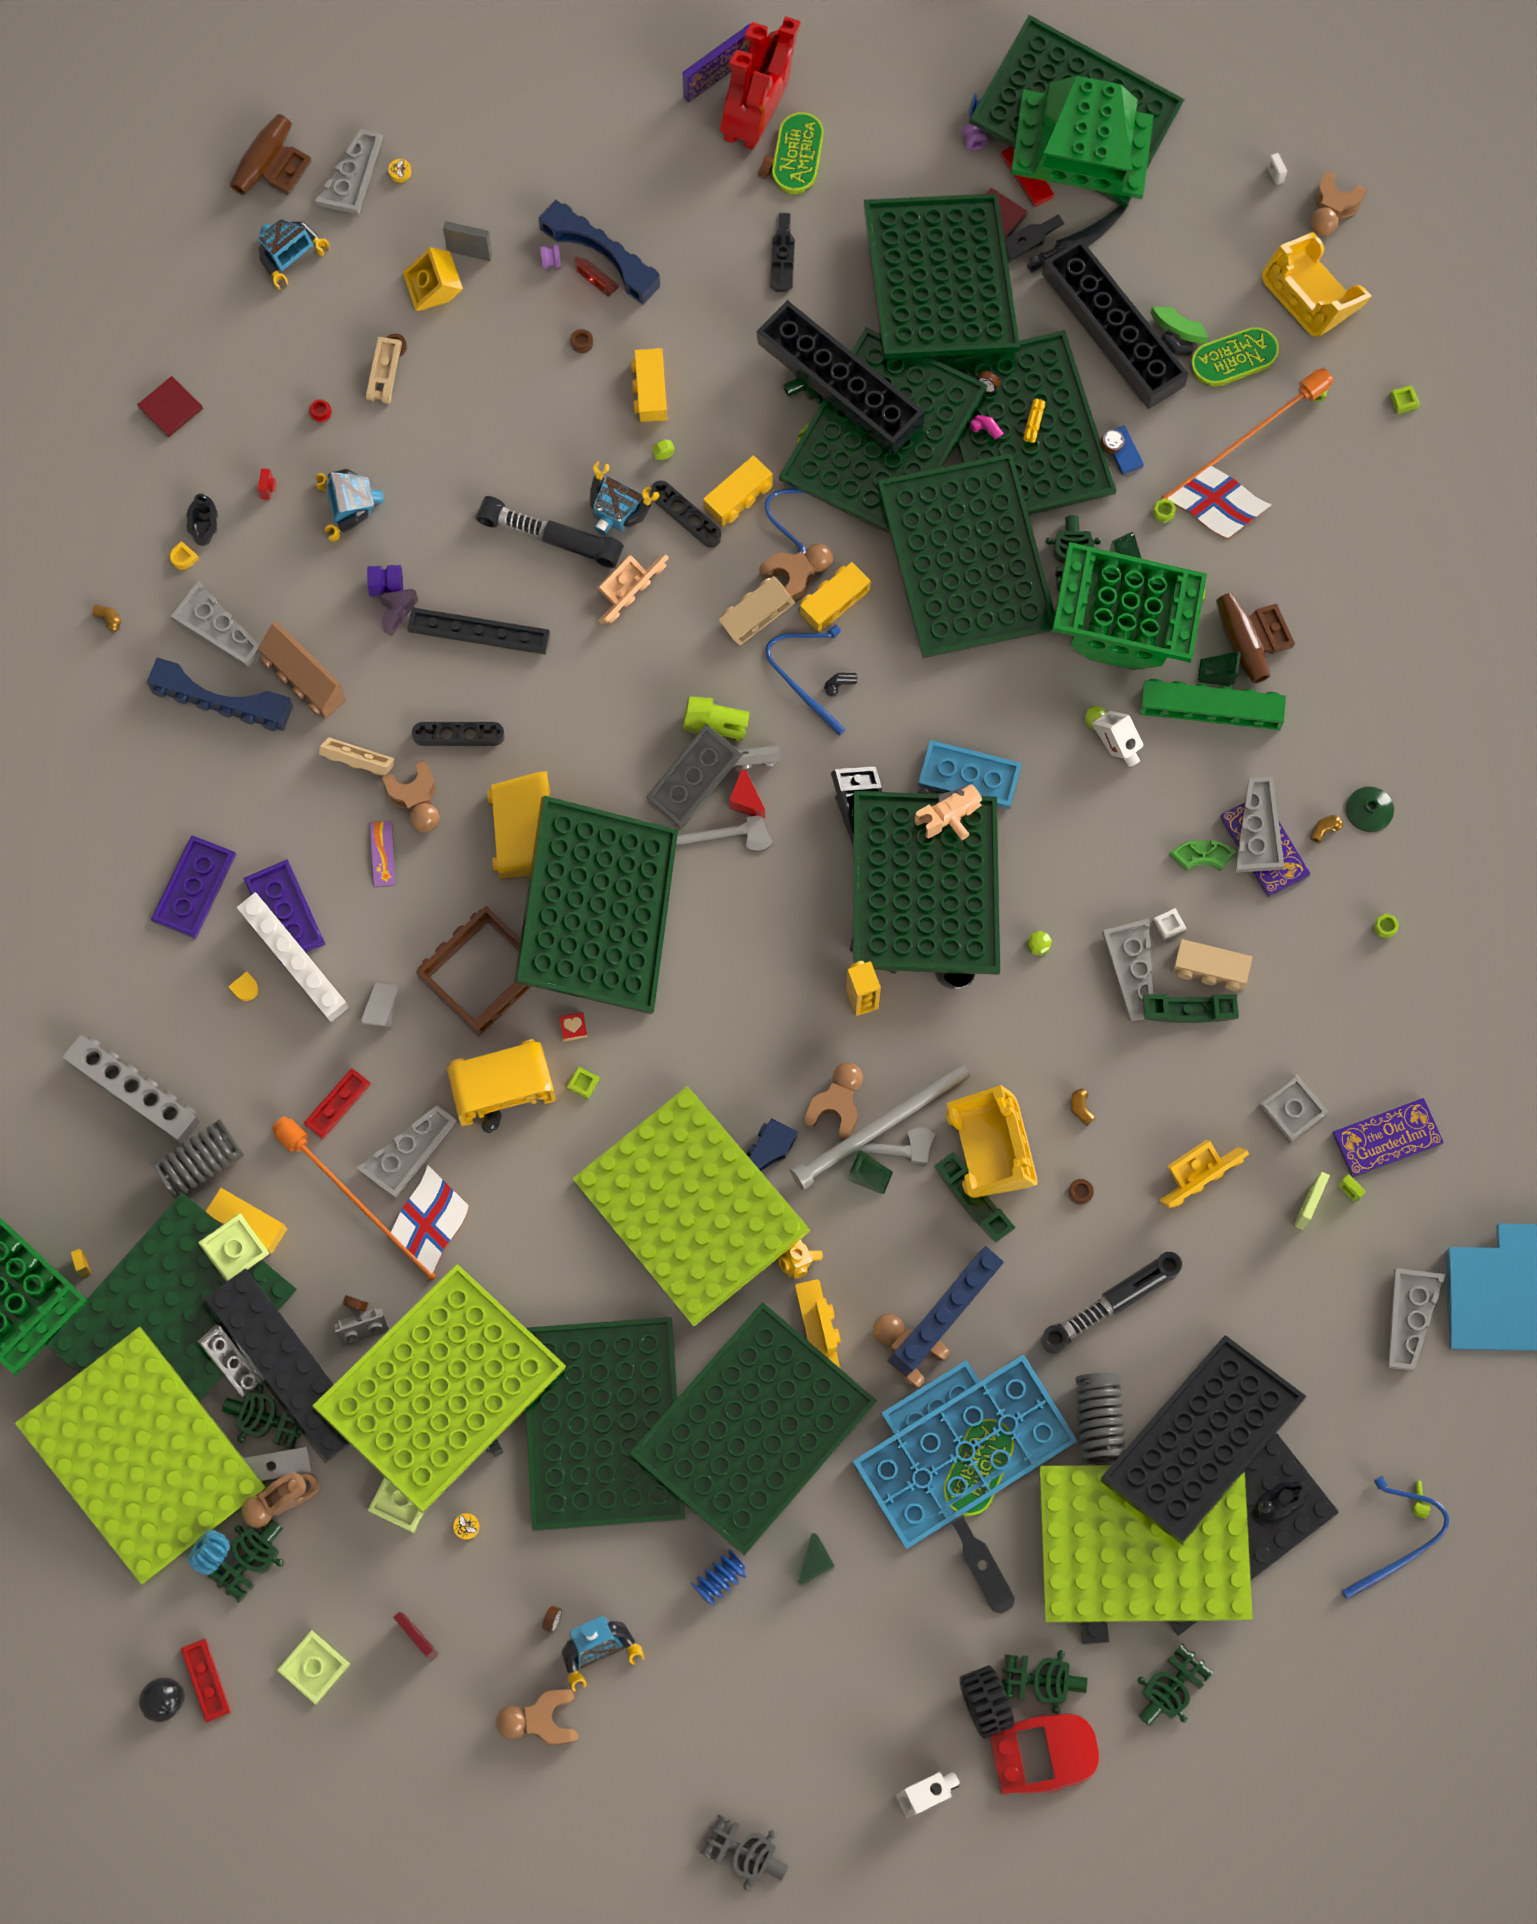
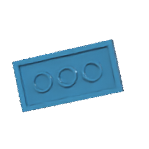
M930 740L918 786L947 793L972 784L980 796L997 797V806L1010 809L1022 763Z

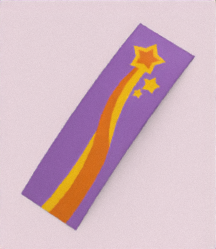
M392 821L371 822L374 887L396 885Z

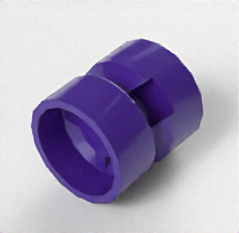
M388 565L386 569H383L382 566H368L367 583L369 596H383L385 592L389 595H403L402 566Z

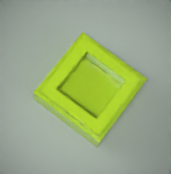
M1412 385L1390 391L1389 395L1397 414L1419 408L1420 404Z
M578 1066L567 1089L589 1100L600 1077Z
M1349 1174L1338 1186L1353 1202H1357L1366 1193Z

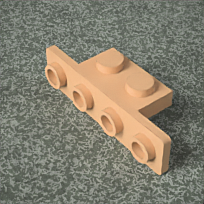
M666 554L659 556L645 570L631 555H628L597 587L613 604L598 620L599 623L604 624L615 621L620 615L618 611L623 606H629L635 600L634 594L639 589L640 591L644 590L651 583L649 578L654 573L656 575L659 574L666 567L665 562L669 557Z

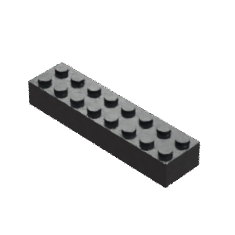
M1079 239L1044 261L1042 272L1044 278L1148 410L1186 386L1189 373L1082 239Z
M787 300L756 331L758 344L892 455L924 424V411L790 301Z
M246 1268L206 1296L203 1304L322 1461L327 1463L348 1447L350 1443L313 1408V1405L334 1383Z

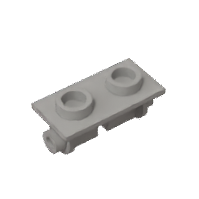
M376 1307L360 1313L362 1319L360 1322H357L355 1315L338 1320L339 1323L334 1324L341 1346L389 1330L383 1309H377Z

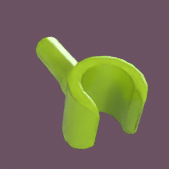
M1415 1481L1416 1494L1423 1496L1422 1481ZM1416 1500L1413 1508L1414 1515L1427 1518L1431 1505Z

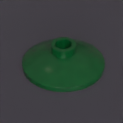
M1362 787L1354 791L1349 797L1346 804V813L1348 819L1356 828L1365 832H1377L1387 827L1394 815V805L1391 798L1383 790L1376 787ZM1368 804H1374L1376 809H1370Z

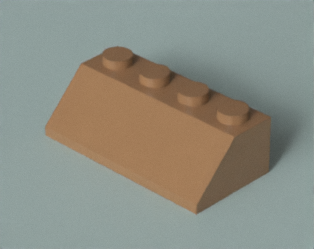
M274 621L258 647L261 655L260 661L268 669L272 667L277 672L275 675L283 684L288 682L293 687L291 689L292 692L300 700L304 698L309 703L307 706L315 715L320 713L326 719L346 701L340 682L278 622Z

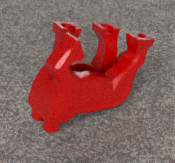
M785 16L782 26L780 25L777 31L770 32L768 36V26L755 22L750 24L745 33V39L749 41L748 52L736 50L729 62V68L732 69L719 131L724 133V141L733 143L740 139L744 141L745 148L751 150L759 143L787 87L796 36L801 26V21Z

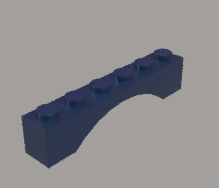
M555 199L539 216L540 230L556 242L581 244L604 255L619 272L626 293L642 305L659 289L660 275L655 268L646 266L637 255L627 252L619 242H613L603 230L594 228L585 217H579L567 204H561Z
M158 657L147 680L151 692L158 697L164 698L169 696L181 704L189 702L204 711L212 709L218 711L224 717L231 718V716H235L247 724H261L270 731H276V729L284 731L293 708L290 697L270 691L245 697H229L215 694L193 682L178 663Z
M771 1118L768 1124L764 1123L758 1133L760 1139L757 1145L752 1144L746 1155L762 1172L772 1164L786 1159L797 1139V1131Z
M985 1245L934 1307L890 1356L887 1362L904 1377L912 1373L1002 1266L1004 1261Z

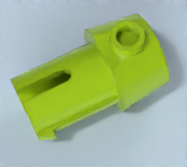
M689 696L682 730L698 734L705 724H708L721 736L742 741L746 735L745 727L748 726L750 712L713 704V698Z

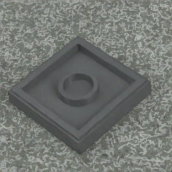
M452 222L444 223L443 232L447 251L491 261L493 254L489 231Z

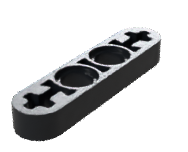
M660 480L652 484V489L650 490L651 497L657 490L662 491L665 489L666 497L663 494H659V498L654 501L659 507L706 547L712 548L720 544L722 538L721 529L666 481ZM675 502H680L684 505V508L677 512L672 510L671 506ZM695 516L701 522L697 526H691L688 523L689 518ZM706 531H707L709 534L715 533V539L712 538V537H710L709 539H707V533H706Z
M419 722L412 728L413 740L421 746H496L501 744L505 738L504 729L498 722ZM433 729H436L435 733L437 739L433 738ZM450 729L453 731V735L449 739H443L440 737L441 731ZM467 729L476 730L477 734L473 739H467L463 736ZM480 729L484 731V739H481ZM421 730H426L427 734H425V737L420 738ZM492 730H497L496 738H491L490 733H492Z

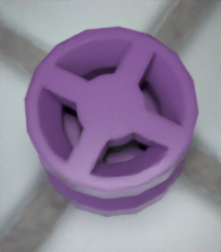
M972 124L963 128L962 135L966 139L968 150H978L988 143V139L983 134V130Z
M553 245L552 248L540 246L543 269H548L549 266L560 268L559 246Z

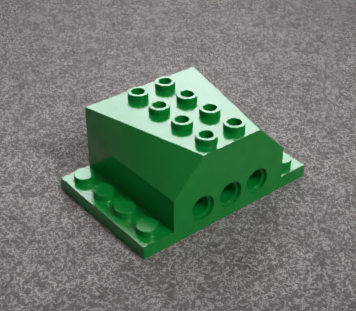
M1081 76L1050 82L1046 93L1023 89L1011 174L1142 200L1154 115L1136 112L1137 99L1121 84Z
M1069 542L1052 631L1072 636L1070 646L1092 661L1132 670L1161 667L1167 658L1191 663L1207 573Z
M0 1217V1362L16 1376L88 1300Z

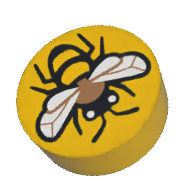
M404 159L392 161L388 168L390 178L395 182L402 183L411 177L410 164Z
M464 1513L455 1519L453 1528L459 1538L470 1540L478 1534L480 1525L474 1515Z

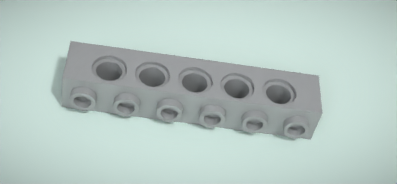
M80 1034L62 1058L65 1062L182 1145L200 1123L196 1117L197 1112L187 1104L182 1107L176 1103L178 1098L166 1090L165 1093H162L157 1089L159 1085L149 1077H146L145 1080L138 1075L139 1071L128 1063L125 1066L120 1063V1057L113 1051H103L99 1048L101 1044L91 1036L87 1039ZM92 1057H100L99 1062L97 1064L89 1065V1061ZM112 1070H119L117 1077L113 1079L108 1078ZM131 1084H138V1088L136 1091L131 1093L127 1092V1089ZM157 1097L155 1105L146 1106L148 1099ZM177 1111L174 1119L166 1120L168 1112Z

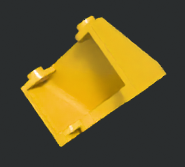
M1312 232L1280 245L1263 269L1262 280L1311 336L1318 337L1327 333L1366 305L1372 296L1360 285L1352 286L1348 291L1342 287L1319 261L1324 253V246L1321 240Z
M547 771L535 772L492 784L491 790H487L488 804H493L497 857H492L493 870L498 871L500 879L530 876L541 798L544 795L550 797Z
M535 1039L525 1040L519 1046L472 1059H455L446 1068L456 1111L462 1127L474 1124L473 1118L476 1115H479V1118H484L486 1113L530 1101L532 1104L537 1103V1098L539 1100L544 1099L545 1104L557 1101L542 1045L540 1042H535Z
M999 1085L946 1103L948 1108L946 1112L947 1121L950 1126L953 1125L959 1131L969 1173L965 1175V1180L962 1181L963 1189L967 1195L976 1198L1026 1189L1037 1185V1176L1020 1108L1013 1093Z

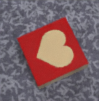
M583 1012L559 1016L564 1042L588 1037Z

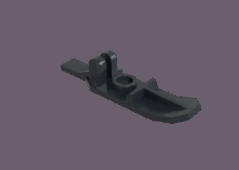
M779 213V228L772 238L770 288L775 292H788L793 288L795 239L790 229V213ZM780 251H786L787 253H786V254H780L779 252H780Z
M1058 214L1042 224H1030L1005 238L1008 262L1018 259V256L1034 247L1042 246L1044 238L1048 234L1064 225L1060 215ZM1021 240L1026 241L1024 245L1019 244Z
M963 1516L952 1522L963 1543L962 1556L992 1611L1002 1614L1013 1608L1015 1597L986 1544L974 1537ZM980 1560H984L987 1564L984 1570L978 1568Z

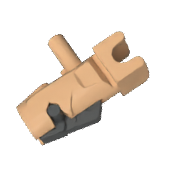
M972 784L940 794L939 803L932 807L927 805L916 812L915 823L916 825L928 823L926 825V838H931L942 832V828L950 824L960 839L964 840L969 836V833L960 823V819L965 815L969 816L979 808L982 798Z

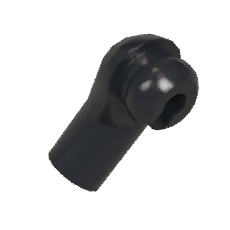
M1171 332L1162 334L1161 339L1174 355L1192 354V343H1179Z
M836 673L825 682L824 689H826V694L828 696H835L839 692L838 687L842 684H857V674Z
M500 1110L486 1114L485 1121L481 1125L484 1132L491 1133L499 1127L502 1117Z

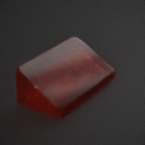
M581 257L575 258L576 272L603 294L609 297L619 288L615 281L589 260Z

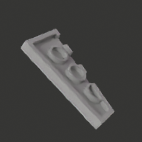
M359 130L348 147L346 156L342 162L338 163L332 178L328 179L324 185L325 189L315 199L316 206L359 215L383 139L381 133Z
M199 580L171 615L173 621L247 668L259 654L258 647L260 645L233 619L232 615L218 603L216 598L204 588Z
M1273 776L1249 778L1235 873L1283 870L1284 860Z
M1149 918L1102 931L1130 1022L1144 1019L1142 995L1153 994Z
M436 1105L414 1122L409 1129L396 1136L391 1143L373 1154V1157L360 1164L356 1169L396 1199L457 1121Z
M1400 1268L1394 1269L1387 1368L1413 1371L1415 1369L1424 1337L1432 1318L1431 1315L1446 1274Z

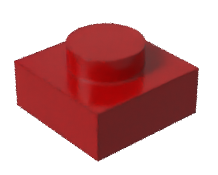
M261 468L258 492L261 499L270 500L271 492H275L276 478H273L270 469Z

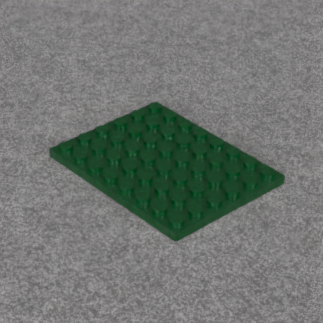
M1028 15L970 118L969 123L1014 147L1023 89L1046 93L1050 82L1074 76L1121 84L1137 99L1136 112L1154 115L1148 169L1185 99L1035 17ZM1095 191L1125 208L1131 200V197Z
M997 193L864 200L863 208L883 359L1020 352L1019 332Z
M866 327L852 353L924 411V424L892 455L824 399L780 473L779 480L890 534L877 486L878 480L943 467L984 396L988 385L930 357L883 359L880 334Z
M1065 330L1020 340V352L956 355L936 360L974 379H977L982 371L992 372L999 378L1000 385L994 393L985 392L958 439L957 445L963 463L1012 453L1029 515L1116 494L1117 490L1104 450L1100 444V437ZM1033 400L1045 401V407L1034 443L1026 442L1023 437ZM978 415L991 417L1003 431V434L994 440L985 429H980L977 432L973 431L969 425L970 421L974 420V417Z
M1012 453L878 480L877 486L922 658L1052 631L1055 611Z
M854 791L853 964L859 961H864V963L871 961L874 970L999 975L1000 923L997 797L981 796V806L969 816L961 817L960 823L969 833L966 839L961 840L950 824L943 827L942 832L931 838H926V825L928 823L916 825L915 823L916 812L927 805L932 807L939 803L940 794Z
M544 795L540 803L514 983L652 1014L656 1001L678 829Z
M182 1192L88 1297V1302L64 1324L48 1342L46 1347L79 1374L137 1328L141 1327L200 1402L223 1376L197 1342L216 1324L219 1325L203 1304L206 1296L226 1283V1281L198 1243L222 1225ZM263 1260L248 1269V1272L278 1311L297 1290Z
M762 1302L632 1449L629 1455L745 1556L875 1405L877 1400Z
M672 1317L526 1327L530 1333L566 1366V1369L526 1408L532 1531L685 1520L684 1503L629 1455L632 1449L677 1399Z

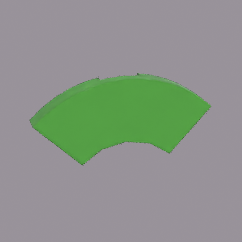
M1152 307L1151 316L1164 330L1170 329L1179 334V338L1194 343L1207 342L1208 335L1201 322L1184 318L1173 307Z
M1193 840L1179 845L1170 852L1169 856L1186 871L1199 865L1213 866L1221 871L1238 852L1218 841Z

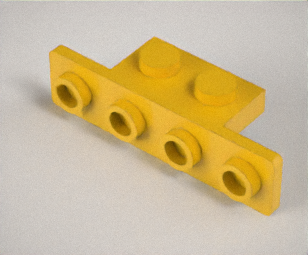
M1206 1139L1167 1166L1178 1187L1159 1199L1161 1205L1168 1208L1180 1206L1186 1197L1202 1191L1205 1184L1221 1178L1224 1175V1171L1230 1167L1240 1165L1244 1158L1249 1155L1248 1151L1241 1147H1236L1220 1158L1211 1141Z
M816 1279L796 1284L795 1289L808 1341L840 1368L836 1352L837 1344L841 1343L838 1329H833L831 1322L832 1319H835L832 1304L827 1305L826 1298L823 1297L820 1281Z

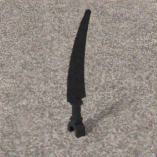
M1120 205L1093 225L1057 240V245L1053 249L1045 253L1040 252V254L1037 253L1029 256L1030 263L1027 264L1028 269L1031 273L1037 271L1044 265L1045 260L1079 239H1082L1089 246L1116 223L1127 207L1125 208Z

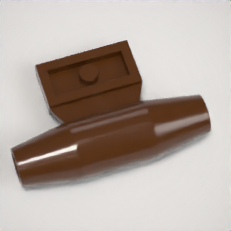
M277 114L258 133L241 158L230 182V187L235 192L245 195L264 176L268 184L287 196L291 193L311 163V157L294 147L283 146L292 126L288 118Z
M1233 593L1224 594L1216 600L1223 630L1237 661L1252 683L1263 682L1270 677L1264 652L1274 654L1293 648L1295 645L1293 637L1277 603L1256 609L1248 616Z

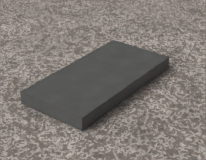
M705 724L646 798L678 826L683 828L743 754L712 727Z

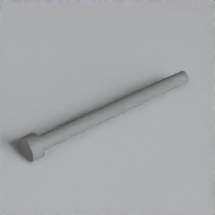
M961 1064L804 1166L802 1163L794 1166L790 1169L794 1181L802 1190H805L814 1184V1177L970 1077L969 1071Z

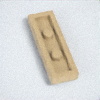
M329 737L320 746L319 755L325 756L328 760L340 761L353 768H362L374 775L386 776L394 766L395 758Z

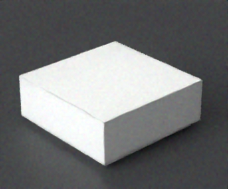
M1276 153L1271 155L1267 169L1275 184L1280 185L1285 181L1287 169L1279 154Z
M1176 908L1153 919L1164 941L1185 932L1187 929Z

